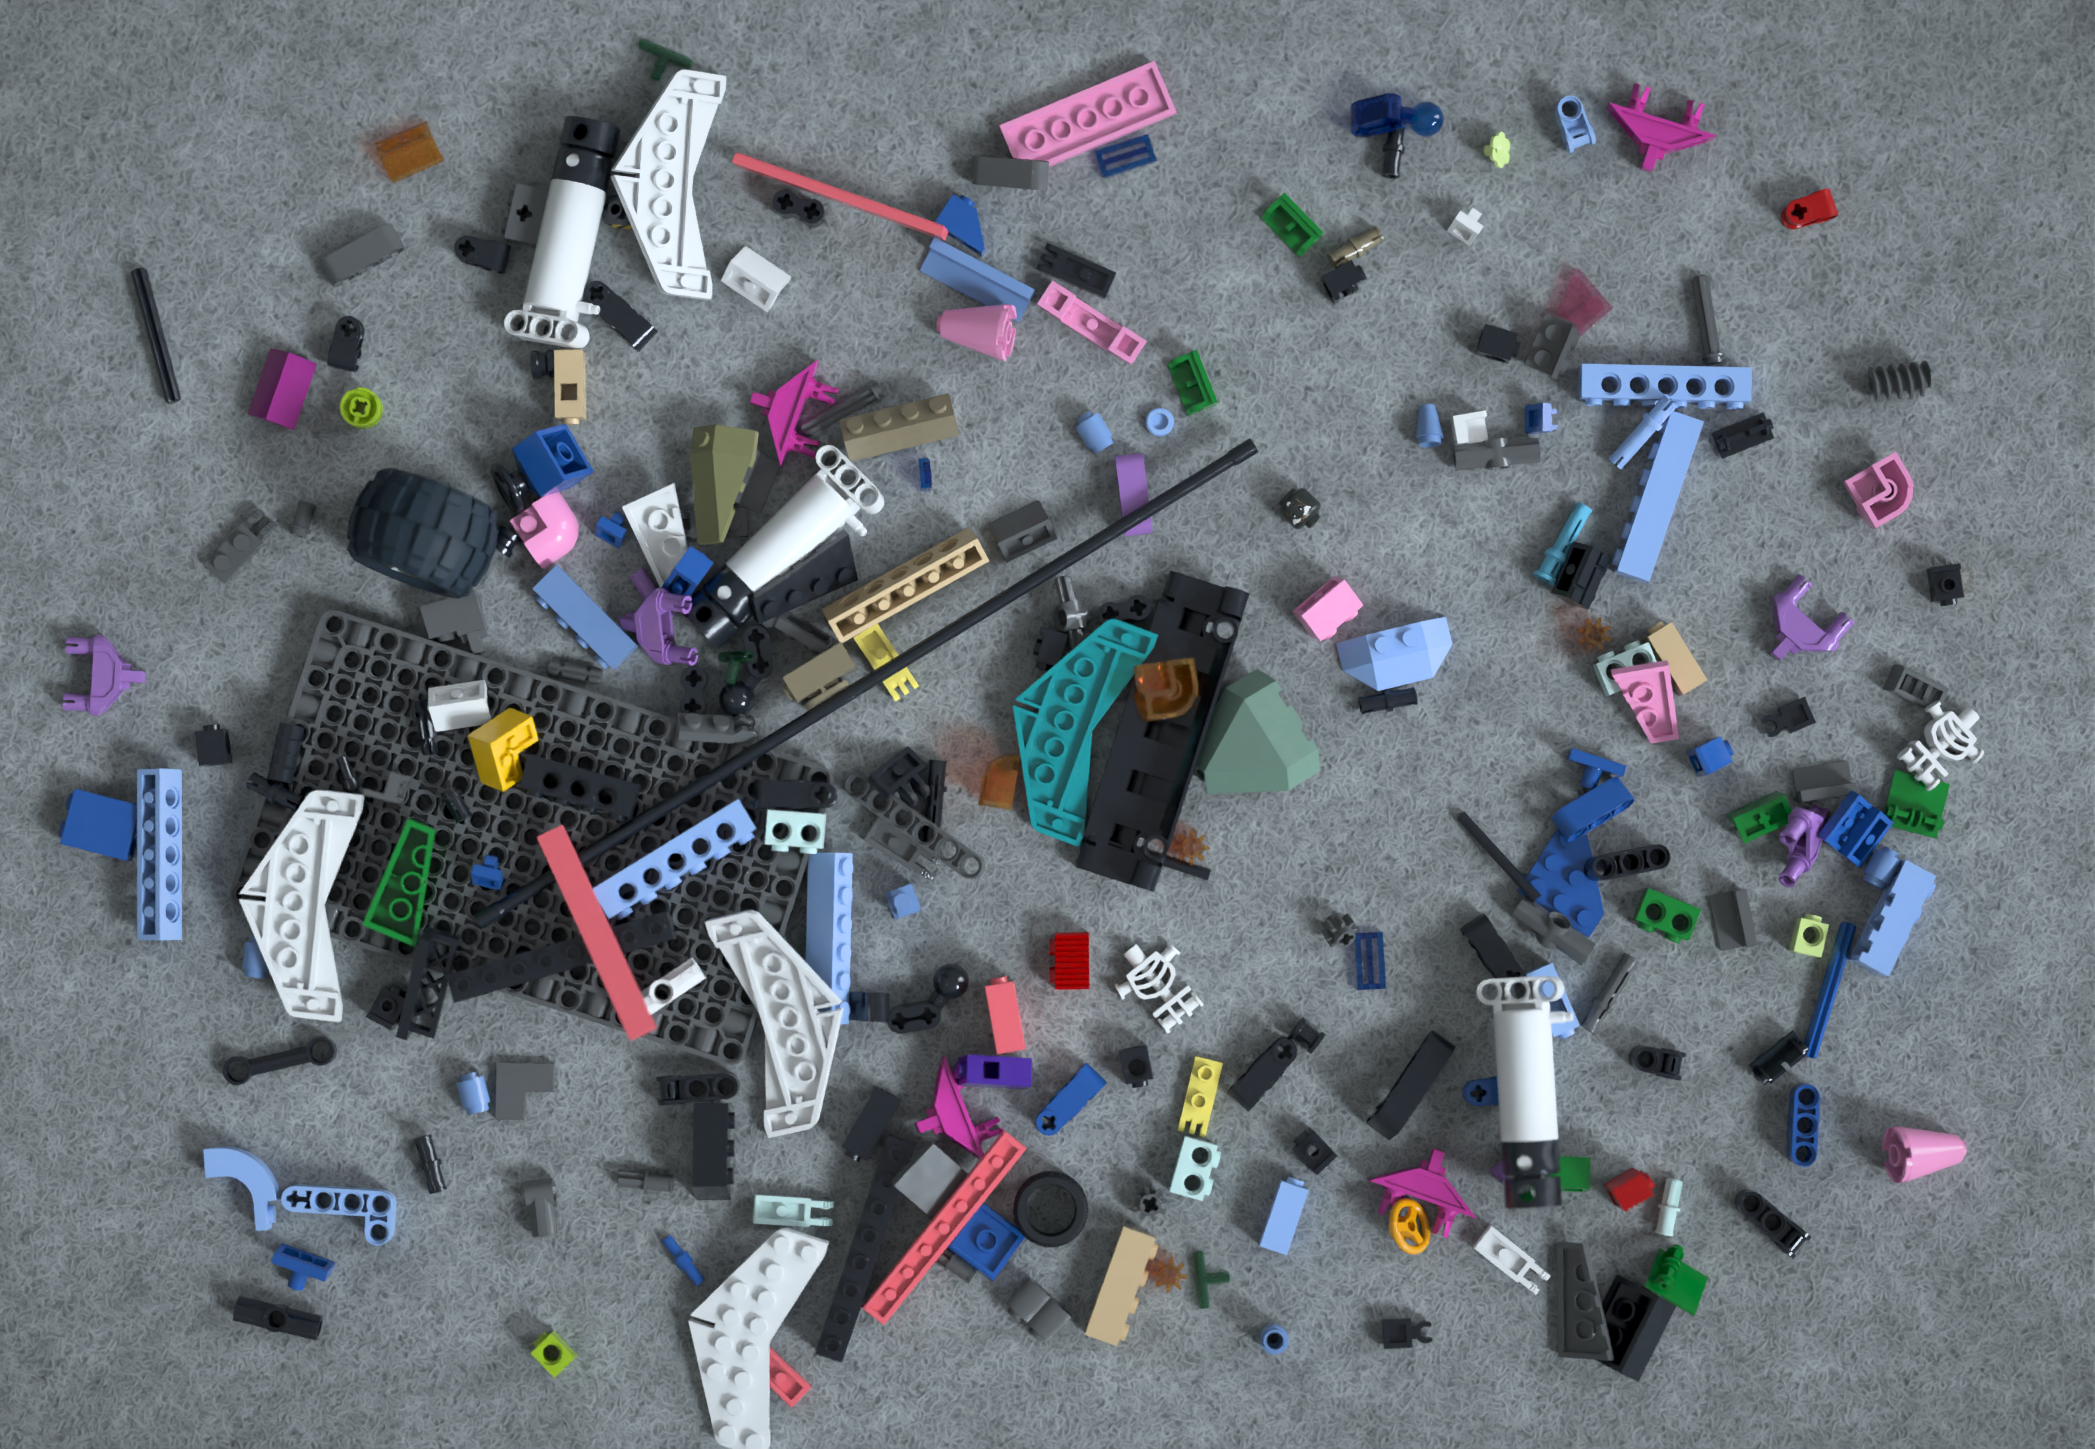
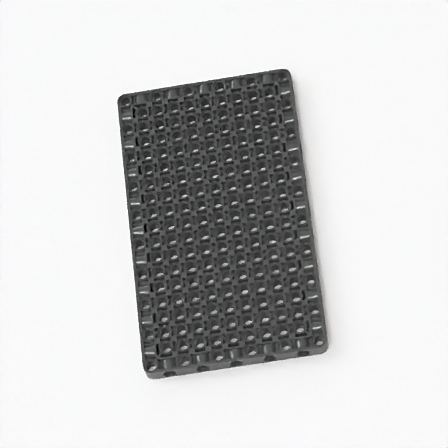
M338 610L326 611L319 619L285 724L295 726L302 724L306 728V735L302 739L303 743L300 746L292 784L288 783L289 790L302 796L304 790L308 787L313 788L314 791L344 792L339 781L340 770L336 759L347 756L354 777H358L361 785L359 787L360 794L362 788L366 789L367 780L372 777L378 781L376 791L385 793L390 772L405 775L401 770L403 761L410 759L414 763V770L407 775L411 776L403 804L364 795V804L369 808V816L365 820L359 819L354 830L360 835L359 845L356 847L348 845L344 858L349 859L351 862V870L347 874H343L338 870L332 887L338 885L342 889L343 895L340 900L334 901L329 893L325 909L331 938L413 964L417 946L411 954H406L402 950V941L363 925V922L407 820L412 818L435 828L436 832L431 859L437 857L442 865L437 873H432L429 870L427 884L432 888L433 893L430 899L424 901L422 913L424 921L420 926L419 938L427 927L438 930L437 927L440 921L446 920L451 926L449 934L460 937L451 974L459 972L456 968V960L459 956H465L468 959L469 967L467 969L517 955L522 946L535 950L558 943L554 939V932L560 927L567 931V940L582 936L573 916L568 917L563 913V905L566 900L557 882L541 891L547 893L550 899L549 904L545 908H541L536 904V896L538 895L536 894L510 910L514 917L510 926H504L500 919L482 929L474 917L473 907L477 902L481 901L487 907L493 902L508 896L509 888L512 884L518 883L522 887L545 873L549 863L539 842L536 845H530L527 842L526 837L530 830L536 829L542 835L562 825L563 814L567 811H572L576 816V822L570 827L564 824L563 826L576 853H578L584 847L591 845L633 818L625 817L624 822L608 818L609 812L598 809L597 814L580 810L581 804L570 801L569 806L554 803V796L543 794L542 799L525 794L526 788L519 787L520 781L504 792L494 788L495 796L489 801L484 800L481 793L482 789L487 785L481 783L476 764L467 765L463 759L465 752L471 749L468 735L472 733L474 726L435 731L436 738H434V742H437V746L441 741H447L450 746L449 753L443 757L439 756L438 753L425 756L422 754L421 745L414 748L410 744L412 734L419 732L416 718L419 716L415 711L414 704L419 700H428L427 687L430 680L438 679L441 686L485 680L487 696H492L495 702L493 709L489 711L491 720L515 704L521 707L522 713L533 717L534 725L536 716L540 713H545L549 719L547 726L539 729L535 725L538 736L537 742L540 745V749L535 756L553 760V753L557 749L562 748L567 754V758L563 763L580 768L581 760L585 757H590L594 763L592 772L606 775L608 768L617 766L621 772L619 779L633 783L637 775H645L648 783L646 788L640 790L637 800L639 812L636 816L665 799L660 793V788L665 783H671L674 786L675 792L698 779L696 777V769L700 765H707L711 771L753 745L749 742L719 743V749L715 753L710 754L705 750V742L679 740L674 718ZM339 617L342 626L339 631L332 632L329 628V623L333 618ZM391 634L395 637L396 643L392 649L386 650L383 647V639ZM441 652H447L450 657L448 664L444 667H439L436 662V658ZM357 653L360 657V662L356 667L350 668L347 658L350 654ZM383 661L387 666V671L383 676L378 677L374 673V667L378 662ZM495 669H501L503 672V680L499 684H493L490 680V674ZM406 670H411L414 675V679L409 685H403L401 682V675ZM317 671H321L324 675V681L321 685L314 686L311 680L312 675ZM347 679L351 684V689L347 694L342 695L338 690V686L341 681ZM554 686L557 689V697L553 701L548 702L544 699V691L547 687ZM375 688L378 698L374 703L369 704L365 699V694L369 689ZM396 697H402L405 702V707L400 712H395L392 708V702ZM607 703L611 707V714L609 717L601 719L597 714V709L601 704ZM338 706L342 710V717L340 720L333 722L329 714L332 708ZM366 715L369 719V725L365 730L360 731L357 728L356 721L360 716ZM569 721L573 722L576 728L575 733L571 737H565L561 731L563 724ZM655 721H663L665 724L664 733L660 736H654L651 732V725ZM387 724H393L396 728V734L391 739H386L383 735V729ZM594 730H599L603 736L602 741L599 745L592 746L588 740L589 734ZM329 733L333 737V744L331 747L324 749L321 746V738L324 734ZM620 739H626L630 745L627 753L620 755L616 752L615 744ZM352 742H357L360 746V752L356 757L352 758L349 756L347 749ZM649 747L654 748L657 754L656 759L652 763H646L642 758L643 751ZM526 749L518 754L521 768L525 767L528 758ZM383 750L387 755V761L384 765L378 766L374 761V756L378 751ZM774 750L764 754L770 755L773 759L771 769L762 771L758 766L759 757L733 773L738 780L737 785L733 789H726L723 786V780L700 794L702 801L698 807L692 808L687 802L668 813L662 825L650 824L632 835L626 844L619 843L583 866L592 888H595L650 854L643 849V841L647 837L655 838L657 841L656 849L660 848L682 834L678 829L679 822L682 819H690L694 827L715 814L714 805L720 800L726 801L729 805L739 799L746 809H752L755 812L756 819L754 823L758 829L753 832L755 837L747 842L745 850L737 852L731 845L728 847L731 852L719 860H716L714 856L710 858L711 865L707 870H701L694 875L687 872L680 877L682 881L680 884L668 891L664 887L655 892L658 896L657 898L645 905H642L640 901L635 907H631L633 912L624 917L631 922L655 915L652 905L656 900L661 899L666 903V911L671 912L677 935H680L685 941V946L681 951L673 950L670 941L623 954L635 981L640 986V992L652 985L654 981L663 977L661 969L666 962L674 964L675 968H677L690 958H693L706 977L699 987L690 988L671 1003L653 1013L651 1016L657 1028L640 1037L726 1065H735L744 1060L759 1013L754 1004H747L743 1001L742 993L745 989L733 969L725 965V956L720 948L715 947L709 937L705 922L710 917L717 918L742 912V902L747 898H751L756 902L755 911L759 912L784 939L808 866L810 853H800V847L789 846L788 852L774 851V855L770 860L764 861L761 859L759 849L765 845L767 811L824 814L826 808H754V797L750 794V786L754 783V779L806 780L812 782V777L818 772L825 773L827 783L832 786L834 785L832 772L824 766ZM674 756H680L683 759V767L677 772H673L669 768V761ZM317 760L322 761L324 764V771L319 776L314 775L312 772V765ZM432 768H438L441 772V778L437 783L433 784L428 779V773ZM556 773L549 774L548 776L553 775L557 778L559 785V776ZM464 776L468 781V787L465 791L460 792L473 815L456 824L455 819H450L446 815V808L448 806L445 801L441 802L443 799L441 793L455 786L456 779ZM578 781V782H576L574 785H576V784H581V785L584 787V789H585V794H586V792H587V785H586V783H585L584 781ZM826 787L822 788V792L816 795L817 798L822 800V804L831 795V793L826 792ZM610 788L604 789L601 794L609 793L613 802L615 798L613 790ZM517 793L522 798V804L518 809L513 810L509 806L508 801L511 795ZM427 794L432 799V806L424 811L420 808L419 800L423 795ZM261 795L230 889L232 903L241 909L243 908L239 901L241 899V894L239 893L295 814V812L277 802L274 804L268 802L267 797ZM541 802H545L549 807V813L545 818H539L535 813L536 806ZM477 812H482L486 816V823L481 828H477L473 824V817ZM388 813H392L396 817V824L391 829L386 828L383 823L384 817ZM598 819L603 824V830L599 835L594 836L589 831V825L593 820ZM508 820L513 825V832L505 837L500 833L499 829L501 823ZM724 823L718 828L720 838L723 840L729 839L733 834V829L728 823ZM783 823L782 830L774 834L775 837L779 840L785 839L789 834L788 826ZM808 825L806 827L809 829L810 837L807 842H811L816 839L818 832L813 825ZM443 830L450 834V842L446 846H441L437 841L438 834ZM264 832L268 833L271 839L269 846L266 848H262L258 842L259 836ZM703 838L697 839L693 845L694 851L698 855L705 854L708 850V842ZM468 839H473L477 843V850L472 855L467 854L464 850V844ZM379 840H383L387 844V851L382 856L377 855L374 849L375 844ZM499 847L504 851V859L498 864L497 868L502 870L503 875L501 890L492 889L487 891L482 886L472 884L471 873L474 864L483 866L486 855L491 856V852ZM612 855H617L621 859V866L617 871H611L607 866V860ZM523 856H527L531 860V868L527 872H522L518 868V861ZM670 858L669 864L672 869L678 870L683 866L684 859L682 858L680 861L675 862ZM732 862L738 867V874L735 878L728 879L725 877L723 869L726 864ZM460 866L466 867L469 873L468 878L463 882L458 881L455 876V871ZM370 867L376 868L379 874L378 879L374 883H370L366 879V872ZM654 868L649 869L648 875L645 878L646 882L650 885L656 884L659 881V872ZM756 871L762 872L765 876V883L759 888L754 887L750 882L751 875ZM782 880H787L792 884V892L788 896H781L777 891V885ZM693 881H698L702 885V893L698 897H692L688 893V886ZM626 883L621 887L620 893L624 899L629 891H635L633 885ZM719 890H725L729 894V902L725 906H720L715 902V894ZM451 893L457 894L460 899L459 905L455 909L449 908L446 903V899ZM361 894L367 895L370 900L369 906L365 910L360 909L357 905V899ZM253 895L251 899L266 901V896ZM602 908L610 927L616 926L618 922L617 917L609 919ZM684 908H689L694 915L692 922L689 924H683L679 919V913ZM531 919L538 920L541 925V929L536 935L530 934L527 930V924ZM352 921L358 922L361 927V931L356 937L351 936L348 932V926ZM470 928L474 929L478 935V939L473 945L468 944L464 938L465 932ZM496 937L501 938L505 943V948L501 953L494 952L491 947V943ZM436 939L435 947L440 955L449 952L451 943ZM701 944H707L711 947L712 955L707 960L700 959L697 954V949ZM640 953L645 954L649 959V965L644 970L638 969L634 963L636 956ZM438 963L429 967L431 970L444 974ZM595 963L584 966L586 974L582 979H576L571 969L523 983L519 989L509 987L499 990V992L626 1032L623 1024L617 1019V1011L606 988L602 987L599 983L600 974ZM721 979L726 980L730 985V991L726 996L719 995L715 989L716 983ZM659 984L656 990L661 989L665 991L668 999L670 988L666 984ZM568 990L575 992L577 995V1002L572 1007L566 1005L563 1001V995ZM684 998H689L694 1003V1010L690 1014H685L680 1010V1002ZM710 1007H717L721 1011V1019L717 1023H712L707 1019L706 1014ZM675 1025H680L685 1029V1037L682 1041H676L671 1036V1029ZM730 1042L737 1044L740 1050L738 1057L734 1059L727 1057L725 1054V1047Z

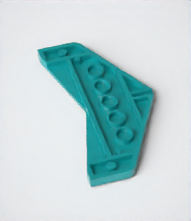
M1108 619L1015 699L1040 709L1036 713L1013 704L1032 827L1037 832L1080 847L1085 833L1092 731L1152 651L1158 634L1118 619Z

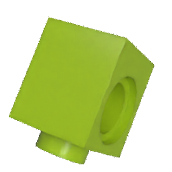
M555 1331L550 1335L544 1332L532 1343L536 1348L530 1353L554 1378L577 1356V1353ZM547 1345H555L559 1349V1357L557 1359H550L546 1355L545 1349Z

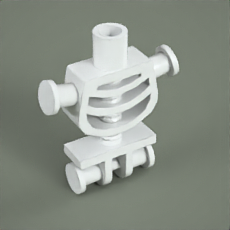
M1940 701L1931 703L1924 709L1926 712H1930L1933 720L1925 726L1924 730L1926 742L1930 749L1927 750L1919 740L1910 741L1908 743L1909 747H1906L1898 754V760H1903L1907 764L1906 769L1909 772L1916 770L1917 773L1914 778L1917 781L1921 780L1926 785V791L1934 789L1940 782L1939 778L1948 775V772L1936 760L1937 757L1955 761L1961 760L1967 755L1971 758L1970 762L1973 764L1982 758L1984 750L1973 746L1977 738L1969 730L1979 719V716L1970 707H1966L1956 716L1953 711L1943 712L1940 708ZM1948 748L1956 753L1953 755L1949 754L1945 749ZM1912 750L1917 754L1916 756L1911 753ZM1931 771L1937 776L1936 778L1930 774Z
M1167 942V947L1161 954L1155 951L1149 957H1146L1138 945L1135 944L1123 954L1134 969L1126 974L1128 981L1119 986L1115 984V987L1122 1000L1125 999L1124 995L1132 991L1139 998L1145 1000L1161 996L1165 1003L1152 1014L1157 1018L1165 1010L1170 1012L1166 1018L1158 1020L1166 1032L1170 1033L1169 1029L1176 1023L1179 1025L1183 1023L1180 1019L1183 1014L1187 1013L1190 1017L1193 1015L1192 1010L1199 1005L1202 1007L1204 1004L1194 992L1191 993L1192 997L1187 1001L1183 1002L1180 999L1191 990L1189 985L1176 995H1173L1171 990H1169L1176 976L1175 968L1169 961L1175 954H1180L1176 948ZM1155 960L1152 966H1149V963ZM1161 960L1163 962V966L1159 974L1157 975L1154 969L1157 967L1159 961ZM1168 967L1170 978L1165 985L1161 978ZM1143 978H1146L1149 981L1148 983L1142 985H1136L1134 983V981ZM1151 986L1156 990L1155 993L1148 995L1139 991ZM1177 1001L1182 1008L1175 1013L1170 1006Z

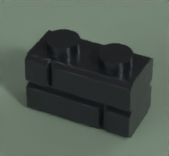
M1573 542L1551 594L1570 605L1588 610L1595 599L1596 591L1607 571L1611 558L1593 546Z

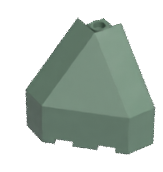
M1258 669L1226 687L1213 710L1195 767L1196 776L1199 780L1206 783L1207 794L1289 791L1320 772L1319 749L1313 739L1308 741L1300 729L1303 723L1292 705L1287 707L1278 694L1282 689L1277 681Z

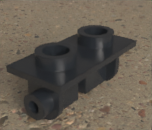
M1763 412L1711 434L1721 458L1724 459L1774 439L1771 431L1774 429L1771 419H1767Z
M1792 1030L1789 1034L1780 1038L1770 1049L1759 1055L1749 1064V1067L1756 1079L1761 1081L1764 1086L1768 1082L1772 1084L1773 1081L1786 1072L1785 1068L1781 1065L1782 1063L1786 1062L1790 1067L1794 1066L1807 1056L1805 1053L1809 1049L1803 1042H1800L1796 1033Z

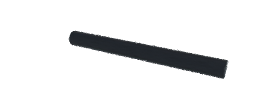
M1463 812L1457 818L1459 823L1533 903L1538 900L1541 894L1468 814Z
M1110 837L1108 845L1120 849L1123 848V844ZM1148 850V852L1153 856H1158L1161 854L1158 852ZM1167 855L1163 864L1164 867L1207 881L1211 872L1210 869Z

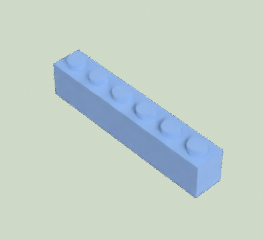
M1673 411L1662 423L1663 427L1660 431L1657 430L1661 435L1658 443L1653 442L1648 458L1652 459L1649 470L1644 469L1641 474L1639 485L1643 487L1640 496L1635 495L1631 503L1630 512L1634 514L1631 522H1626L1620 538L1625 540L1622 549L1617 548L1611 563L1615 565L1613 573L1645 584L1650 581L1704 421Z
M853 853L810 854L808 858L806 963L842 1000L838 1005L818 1009L819 1012L844 1007L840 1024H849Z

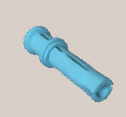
M1580 502L1575 503L1552 548L1546 549L1544 552L1546 557L1541 566L1533 572L1536 578L1551 586L1555 585L1556 578L1566 560L1572 543L1575 542L1592 512L1591 508Z

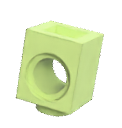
M1805 914L1804 918H1796L1789 951L1822 958L1829 924L1821 923L1822 917ZM1807 927L1813 928L1816 934L1815 939L1811 943L1806 942L1803 938V932Z

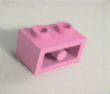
M1333 576L1292 612L1312 638L1322 641L1331 638L1336 633V628L1343 622L1352 620L1358 614L1357 610L1363 604L1344 579Z

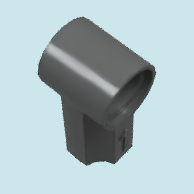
M553 1178L524 1182V1197L526 1206L529 1207L533 1237L549 1236L558 1233L554 1205L556 1204V1194H553L552 1188L555 1186Z

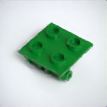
M1894 770L1884 814L1894 822L1891 827L1937 839L1938 831L1942 830L1944 826V819L1941 818L1950 784L1940 781L1934 789L1926 791V785L1921 780L1917 781L1914 778V774Z
M1674 1244L1666 1251L1659 1248L1645 1287L1690 1315L1695 1316L1708 1277L1681 1261L1684 1257L1681 1245Z

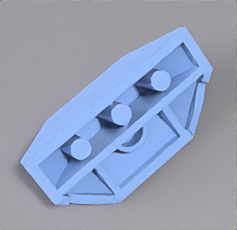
M1446 617L1364 635L1336 643L1343 672L1374 690L1381 691L1433 678L1451 648L1452 640Z

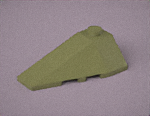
M717 424L693 428L690 458L698 544L707 545L724 542L735 514L733 507L739 492L743 493L746 485L743 483L747 469L748 467L752 468L756 460L759 432Z

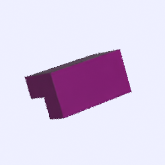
M270 348L247 414L294 430L317 363L289 352Z

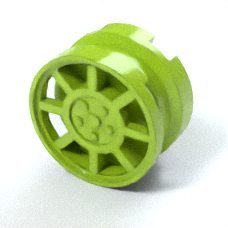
M357 387L356 389L349 390L342 397L340 412L344 420L353 427L368 429L375 426L381 419L383 405L380 398L371 390Z

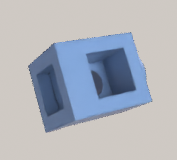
M913 884L886 893L887 901L895 920L921 911Z

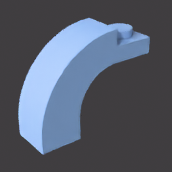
M212 1147L203 1149L205 1178L228 1176L243 1182L252 1194L256 1231L271 1229L272 1223L276 1222V1209L274 1205H270V1201L281 1199L280 1188L271 1169L256 1155L240 1148Z

